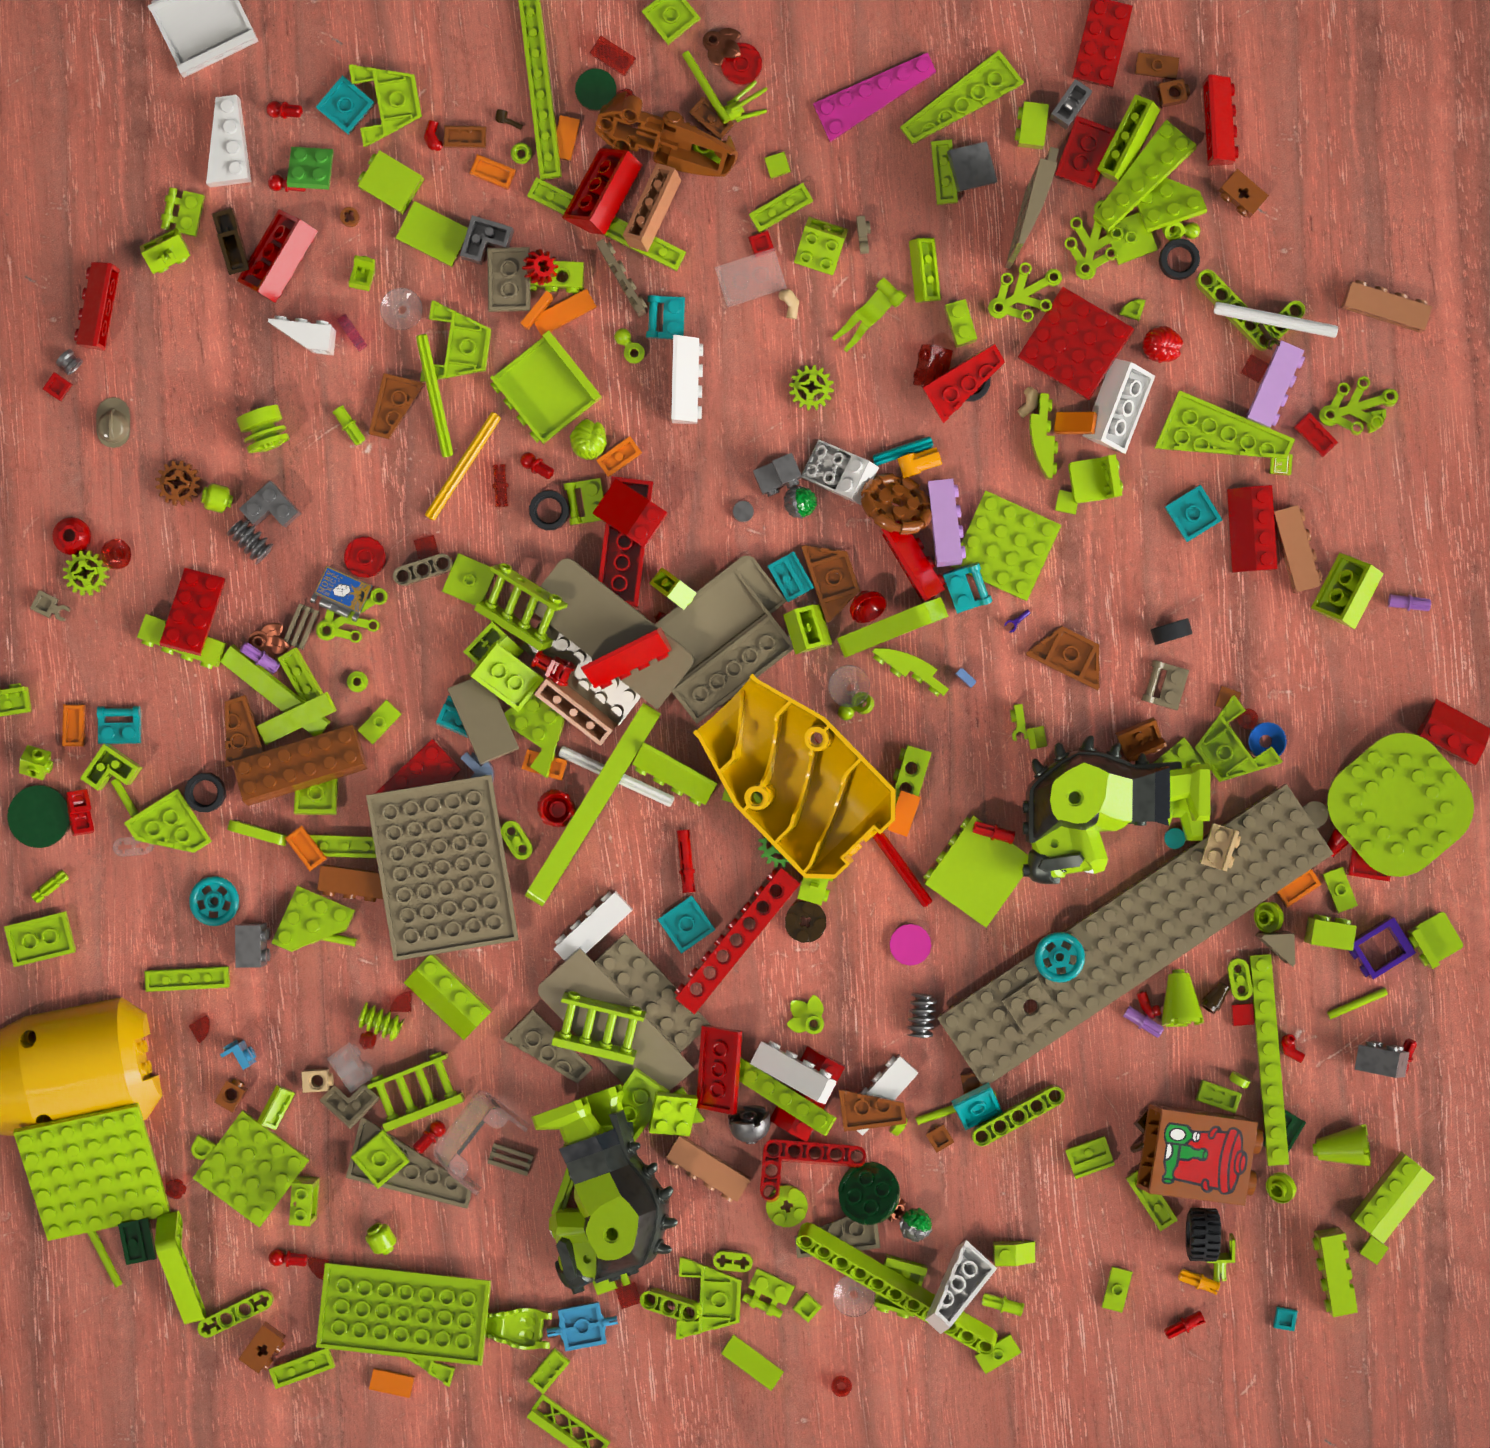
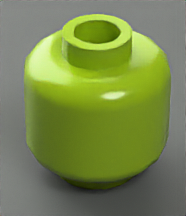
M211 483L208 487H204L201 503H204L206 510L223 513L226 507H231L233 496L229 495L228 487Z
M376 1223L368 1228L365 1237L373 1253H383V1255L393 1251V1246L397 1240L387 1224Z

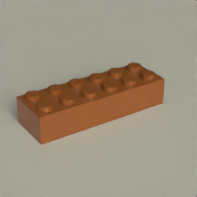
M353 725L232 762L242 801L247 806L368 769L358 732Z

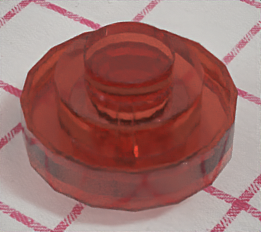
M118 538L108 540L101 549L102 561L108 568L113 570L125 568L131 561V549L124 540Z

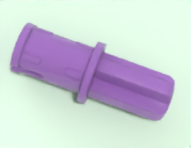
M1389 594L1388 607L1404 608L1407 611H1410V609L1429 611L1431 600L1412 597L1410 594L1408 596Z
M247 642L240 648V652L255 661V665H260L271 674L278 670L280 663L269 657L264 650L261 652Z
M1129 1006L1123 1015L1124 1018L1138 1025V1029L1142 1028L1157 1038L1164 1030L1161 1025L1148 1018L1147 1014L1143 1015L1132 1008V1006Z

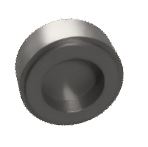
M740 501L733 507V515L739 522H747L753 517L754 510L749 502Z

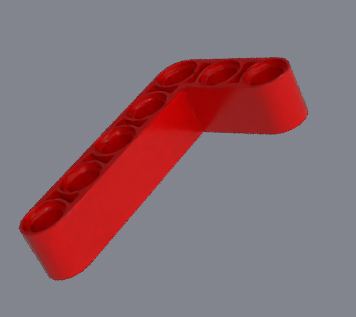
M769 1140L765 1143L763 1149L760 1194L763 1200L769 1203L779 1198L782 1161L861 1167L866 1162V1152L862 1147L851 1145ZM771 1145L779 1147V1152L776 1155L768 1153V1148ZM791 1147H798L800 1149V1154L796 1157L790 1156L788 1152ZM813 1148L821 1151V1155L816 1159L811 1158L809 1155ZM839 1150L842 1153V1157L839 1160H833L830 1157L832 1151ZM854 1152H860L863 1158L861 1161L855 1162L851 1159V1155ZM769 1166H775L778 1171L776 1175L768 1176L766 1169ZM773 1187L776 1193L772 1197H766L764 1195L765 1189Z

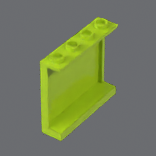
M549 330L542 335L543 337L494 377L493 375L490 377L493 381L490 384L497 394L500 392L506 397L503 400L510 410L516 409L519 413L516 416L523 426L528 425L532 430L529 434L536 443L541 441L543 445L602 398Z
M972 815L971 818L966 817L960 825L962 828L961 832L951 837L948 842L950 845L946 852L942 851L935 860L938 864L934 869L930 867L923 878L926 879L925 885L987 928L1022 879L1023 864H1028V854L1014 844L996 839L992 841L990 837L973 833L972 829L975 821H982Z

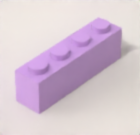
M1282 340L1280 341V346H1276L1245 417L1246 419L1268 428L1277 424L1280 414H1277L1280 406L1284 407L1288 399V395H1286L1288 387H1293L1297 378L1294 373L1297 368H1301L1305 357L1302 356L1304 350Z
M953 479L928 481L927 487L932 512L931 522L936 566L962 565V558H966L965 545L961 546L960 538H963V526L958 525V518L961 517L960 505H956L955 497H959L958 485H954Z

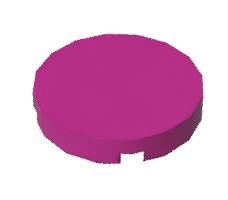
M905 924L898 927L891 935L889 942L890 951L901 964L909 966L918 965L929 955L931 940L926 930L919 925Z

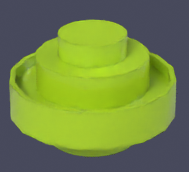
M1274 902L1259 904L1254 913L1256 926L1265 933L1279 930L1284 921L1280 906Z
M1277 1172L1267 1179L1266 1190L1274 1201L1283 1204L1288 1203L1295 1197L1296 1185L1289 1175Z

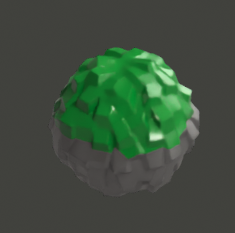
M794 486L785 493L784 507L793 518H805L811 515L817 506L815 493L809 488Z
M921 1208L907 1210L899 1222L902 1236L911 1239L912 1242H919L932 1232L931 1219Z

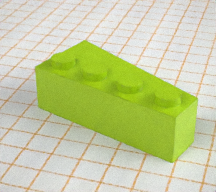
M1339 1227L1314 1231L1315 1238H1312L1314 1250L1318 1251L1319 1258H1316V1265L1318 1271L1322 1272L1323 1279H1320V1286L1322 1292L1325 1291L1327 1299L1324 1300L1326 1312H1329L1332 1317L1358 1313L1354 1286L1349 1281L1352 1280V1271L1349 1263H1346V1259L1349 1258L1348 1248H1346L1345 1242H1343L1347 1240L1346 1233Z

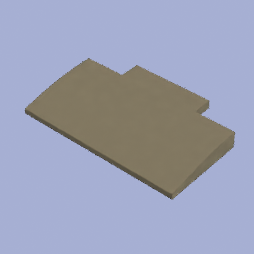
M1050 147L1045 159L1040 158L1026 186L1005 268L1010 269L1044 205L1057 166L1056 159L1059 151L1057 148Z

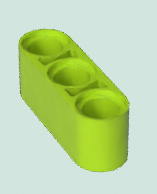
M650 1288L640 1297V1304L643 1308L686 1323L695 1321L702 1314V1307L699 1302L658 1288ZM648 1294H652L655 1297V1303L649 1302ZM668 1300L675 1304L674 1310L669 1309L667 1306ZM687 1307L693 1308L694 1316L688 1315Z

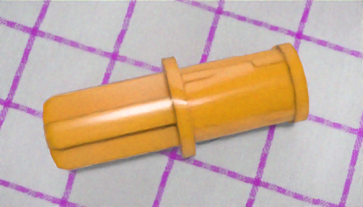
M1185 1269L1179 1272L1178 1280L1195 1286L1197 1290L1200 1288L1214 1295L1219 1291L1220 1282L1204 1277L1202 1273L1198 1275Z

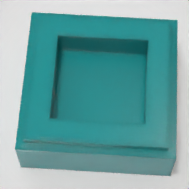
M1276 1306L1273 1328L1295 1331L1298 1310Z

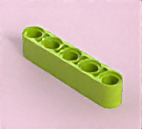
M1050 1085L977 1125L971 1132L974 1143L978 1146H986L1055 1108L1064 1101V1091L1057 1085ZM1052 1090H1058L1060 1092V1096L1057 1100H1051L1049 1098V1094ZM1034 1100L1041 1101L1042 1105L1039 1110L1031 1109V1103ZM1017 1110H1021L1023 1118L1018 1121L1014 1120L1012 1114ZM999 1120L1005 1122V1127L1001 1131L994 1129L995 1122ZM978 1131H985L987 1137L983 1141H978L976 1133Z

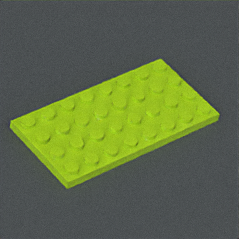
M325 1263L316 1347L482 1366L491 1280Z

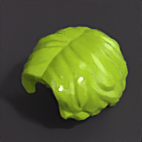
M584 419L575 426V429L570 434L573 452L585 460H593L602 455L607 445L603 425L600 422L594 423L589 419Z

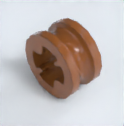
M346 207L340 213L341 222L346 227H354L359 223L360 216L356 209ZM350 212H353L355 219L346 222L345 214L348 213L350 215Z

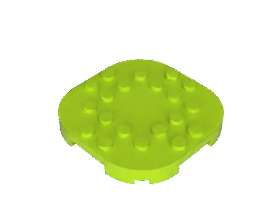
M1397 732L1376 740L1374 744L1334 777L1328 790L1327 809L1334 826L1370 867L1385 875L1401 877L1421 871L1464 835L1473 818L1474 802L1467 783L1429 741L1416 734Z

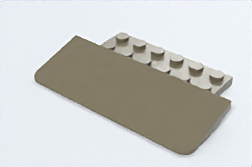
M751 556L741 557L698 590L691 604L684 610L678 606L655 624L658 628L661 627L663 632L693 656L694 662L692 667L672 693L696 724L733 697L745 685L752 673L756 677L760 676L794 649L790 638L771 615L772 612L787 601L757 561Z
M570 558L562 559L540 586L551 594L560 596L562 601L568 604L567 608L554 612L546 632L547 636L554 641L550 648L542 650L543 653L551 658L558 656L561 659L572 662L576 669L571 672L568 678V685L618 725L624 721L641 697L658 710L692 667L694 662L692 654L664 632L672 648L668 652L669 657L659 662L655 658L649 661L650 666L640 671L638 668L630 671L632 675L622 680L617 677L611 680L612 685L601 689L600 686L594 688L582 671V666L658 629V627ZM538 601L534 613L543 619L548 606ZM541 622L538 624V626H537L535 629H537V630L539 629ZM526 642L521 647L533 658L539 651Z
M625 933L594 962L579 948L547 976L538 987L539 996L563 1021L568 1004L562 1003L561 1000L564 992L568 993L569 991L577 992L583 997L629 1008L630 1006H636L641 1008L642 1011H646L644 1021H637L631 1047L633 1050H637L633 1065L598 1057L623 1084H625L634 1069L638 1068L667 1090H672L695 1070L680 1053L701 1034V1026L710 1025L699 1011L694 1015L674 999L677 996L674 993L677 988ZM576 1006L571 1030L580 1037L583 1033L588 1009ZM596 1011L590 1036L592 1040H603L608 1013ZM616 1017L611 1039L612 1045H623L629 1018Z

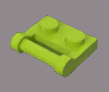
M601 478L563 484L564 490L567 491L571 519H569L570 525L602 521L592 514L604 497ZM581 488L585 517H579L575 489Z

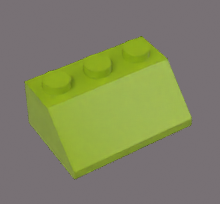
M1339 552L1311 609L1340 624L1355 629L1384 573L1369 563Z

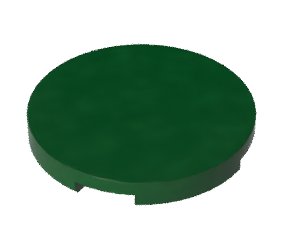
M44 785L27 787L21 790L9 805L7 813L9 828L14 837L26 846L33 848L52 846L60 841L69 830L70 821L67 801L61 793L52 787Z
M868 1162L861 1167L850 1168L841 1179L838 1187L842 1211L852 1221L862 1225H875L889 1218L897 1208L900 1199V1186L896 1176L886 1166L876 1162Z

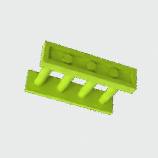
M501 563L491 566L490 571L498 575L489 599L477 602L474 610L537 650L542 651L550 648L554 640L549 638L546 632L555 611L567 608L568 604L562 601L560 596L551 594L512 570V567L508 564ZM506 580L513 584L514 588L506 609L498 606L497 600ZM521 591H524L531 597L521 620L514 616L513 611ZM538 601L548 607L537 630L531 626L530 620Z
M574 991L564 992L561 1002L568 1005L563 1027L559 1032L555 1031L551 1045L633 1065L637 1050H633L631 1047L637 1021H644L646 1011H642L641 1008L636 1006H630L629 1008L583 997ZM576 1006L588 1009L583 1033L580 1037L570 1033ZM596 1011L608 1013L605 1032L601 1041L592 1040L590 1037ZM617 1016L629 1018L624 1043L621 1046L612 1045L611 1042Z
M440 1051L430 1055V1060L384 1078L382 1074L371 1078V1083L367 1087L368 1089L376 1087L387 1114V1121L382 1124L385 1132L464 1102L463 1093L457 1094L456 1090H453L442 1060L448 1058L447 1053L442 1055ZM432 1064L436 1067L446 1093L444 1095L445 1099L440 1101L433 1097L423 1071L424 1067ZM414 1071L426 1099V1106L419 1109L414 1105L403 1077ZM394 1079L397 1082L407 1108L405 1110L406 1114L398 1116L397 1113L395 1114L384 1083Z

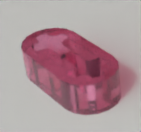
M346 314L337 319L359 352L368 346Z

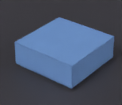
M960 668L955 673L970 688L976 683V680L963 668Z

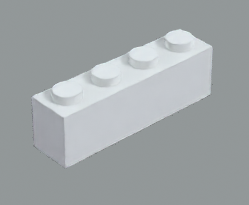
M609 891L600 899L603 903L598 908L593 906L585 913L588 917L584 921H576L570 927L571 933L567 936L562 934L555 941L556 946L554 950L564 961L579 948L587 953L633 910L617 891L613 894Z
M761 1041L750 1062L751 1065L811 1099L826 1104L837 1081L831 1078L832 1074L823 1069L817 1071L814 1069L815 1065L807 1060L799 1061L797 1054L789 1050L786 1053L780 1050L781 1046L773 1041L769 1043Z
M900 1055L896 1058L892 1056L885 1064L887 1068L884 1072L881 1073L879 1071L871 1080L873 1084L868 1089L866 1087L863 1088L860 1093L895 1100L916 1077L918 1071ZM862 1129L857 1131L863 1136L868 1131V1129Z

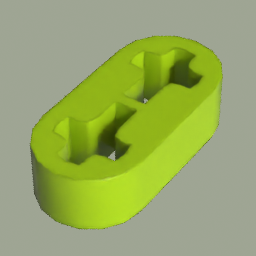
M719 1250L714 1255L713 1264L719 1270L747 1272L752 1268L753 1260L751 1255L746 1252ZM721 1255H725V1259H730L732 1262H725L724 1265H720V1261L716 1259L720 1258ZM742 1257H746V1261H749V1264L741 1267V1264L734 1263V1260H741Z

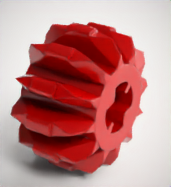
M538 249L536 252H529V257L523 260L527 264L522 267L523 270H527L524 277H531L530 283L534 284L537 282L539 286L544 285L545 282L547 284L552 282L551 277H556L557 275L554 269H557L558 265L553 264L556 257L549 258L550 251L543 253L542 249Z

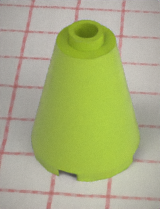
M1185 969L1172 970V974L1168 975L1161 1021L1162 1026L1185 1027L1191 1024V1022H1194V1025L1204 1023L1190 974L1185 973Z
M1366 1124L1357 1125L1316 1139V1143L1313 1144L1314 1156H1318V1160L1371 1166Z

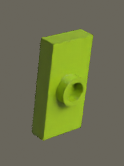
M386 700L358 731L370 743L374 744L402 714Z
M1342 866L1322 874L1337 913L1358 906Z
M1201 1080L1195 1100L1236 1114L1242 1093Z
M276 1085L257 1122L262 1126L276 1130L295 1092Z
M1111 1266L1102 1308L1123 1312L1132 1271Z
M1008 1334L996 1342L994 1352L991 1355L977 1353L974 1356L984 1373L987 1374L1019 1355L1021 1351L1011 1334Z
M554 1347L527 1381L544 1394L567 1367L570 1360Z

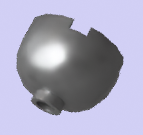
M757 1105L743 1106L744 1111H739L734 1115L729 1114V1128L736 1139L747 1144H754L767 1135L770 1127L769 1111L766 1112L764 1107Z

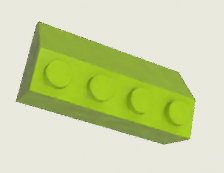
M646 742L642 744L632 765L636 766L634 770L644 776L646 773L654 776L653 781L662 786L667 783L672 786L671 791L680 796L683 793L690 796L689 801L698 806L701 804L706 805L718 784Z
M435 954L429 955L404 982L463 1040L493 1011Z
M1400 1152L1350 1218L1384 1244L1434 1180V1177L1406 1154Z

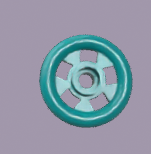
M210 876L200 880L193 887L189 897V905L192 914L198 921L208 926H220L226 924L235 916L239 907V895L234 885L227 879ZM209 885L212 891L204 895L202 889ZM220 886L228 891L224 896L217 891ZM213 897L218 899L217 905L211 903ZM204 900L206 908L200 910L197 901ZM225 900L231 902L228 911L222 909L225 904ZM209 911H218V918L209 917Z
M1054 932L1046 935L1038 943L1034 954L1035 965L1040 974L1046 979L1059 983L1067 982L1074 979L1081 972L1085 963V952L1082 944L1073 935L1065 932ZM1063 941L1072 945L1069 951L1061 947ZM1053 942L1056 947L1051 952H1048L1046 947ZM1058 953L1063 954L1064 959L1062 961L1056 960ZM1070 955L1077 956L1075 965L1069 964ZM1049 957L1052 964L1048 968H1046L1043 959ZM1066 967V973L1057 974L1056 968Z

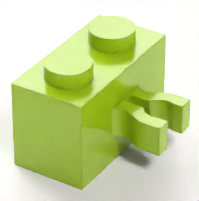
M178 228L140 246L141 254L153 274L165 272L169 269V266L175 263H183L190 256L189 248Z
M803 877L797 899L822 905L823 901L827 902L830 890L826 889L828 881L832 882L833 879Z

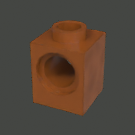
M1184 78L1159 83L1156 87L1160 108L1183 104L1187 101L1188 96H1190L1189 86L1184 83ZM1169 89H1177L1179 97H1172L1169 94Z
M233 1078V1080L228 1079L214 1103L233 1113L248 1088L244 1087L245 1083L237 1078ZM229 1088L236 1090V1099L228 1097L227 1091Z

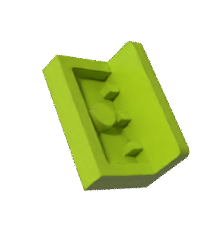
M21 683L11 684L9 689L1 690L0 687V717L32 712L28 687H22Z

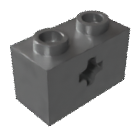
M1075 79L1051 113L1050 119L1067 130L1091 95L1092 90Z

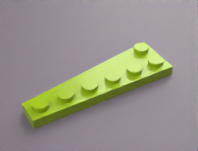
M998 50L904 123L900 130L913 145L1024 84V81L1000 50Z
M1166 120L1095 212L1093 219L1109 232L1197 149V145Z

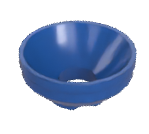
M1270 722L1255 726L1248 737L1250 751L1256 757L1271 746L1280 756L1287 744L1286 735L1282 728ZM1263 735H1268L1271 738V745L1267 748L1262 747L1259 742Z

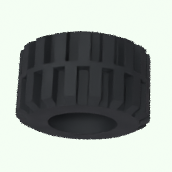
M1190 1208L1186 1219L1187 1256L1190 1261L1216 1262L1221 1247V1221L1218 1210L1216 1208Z

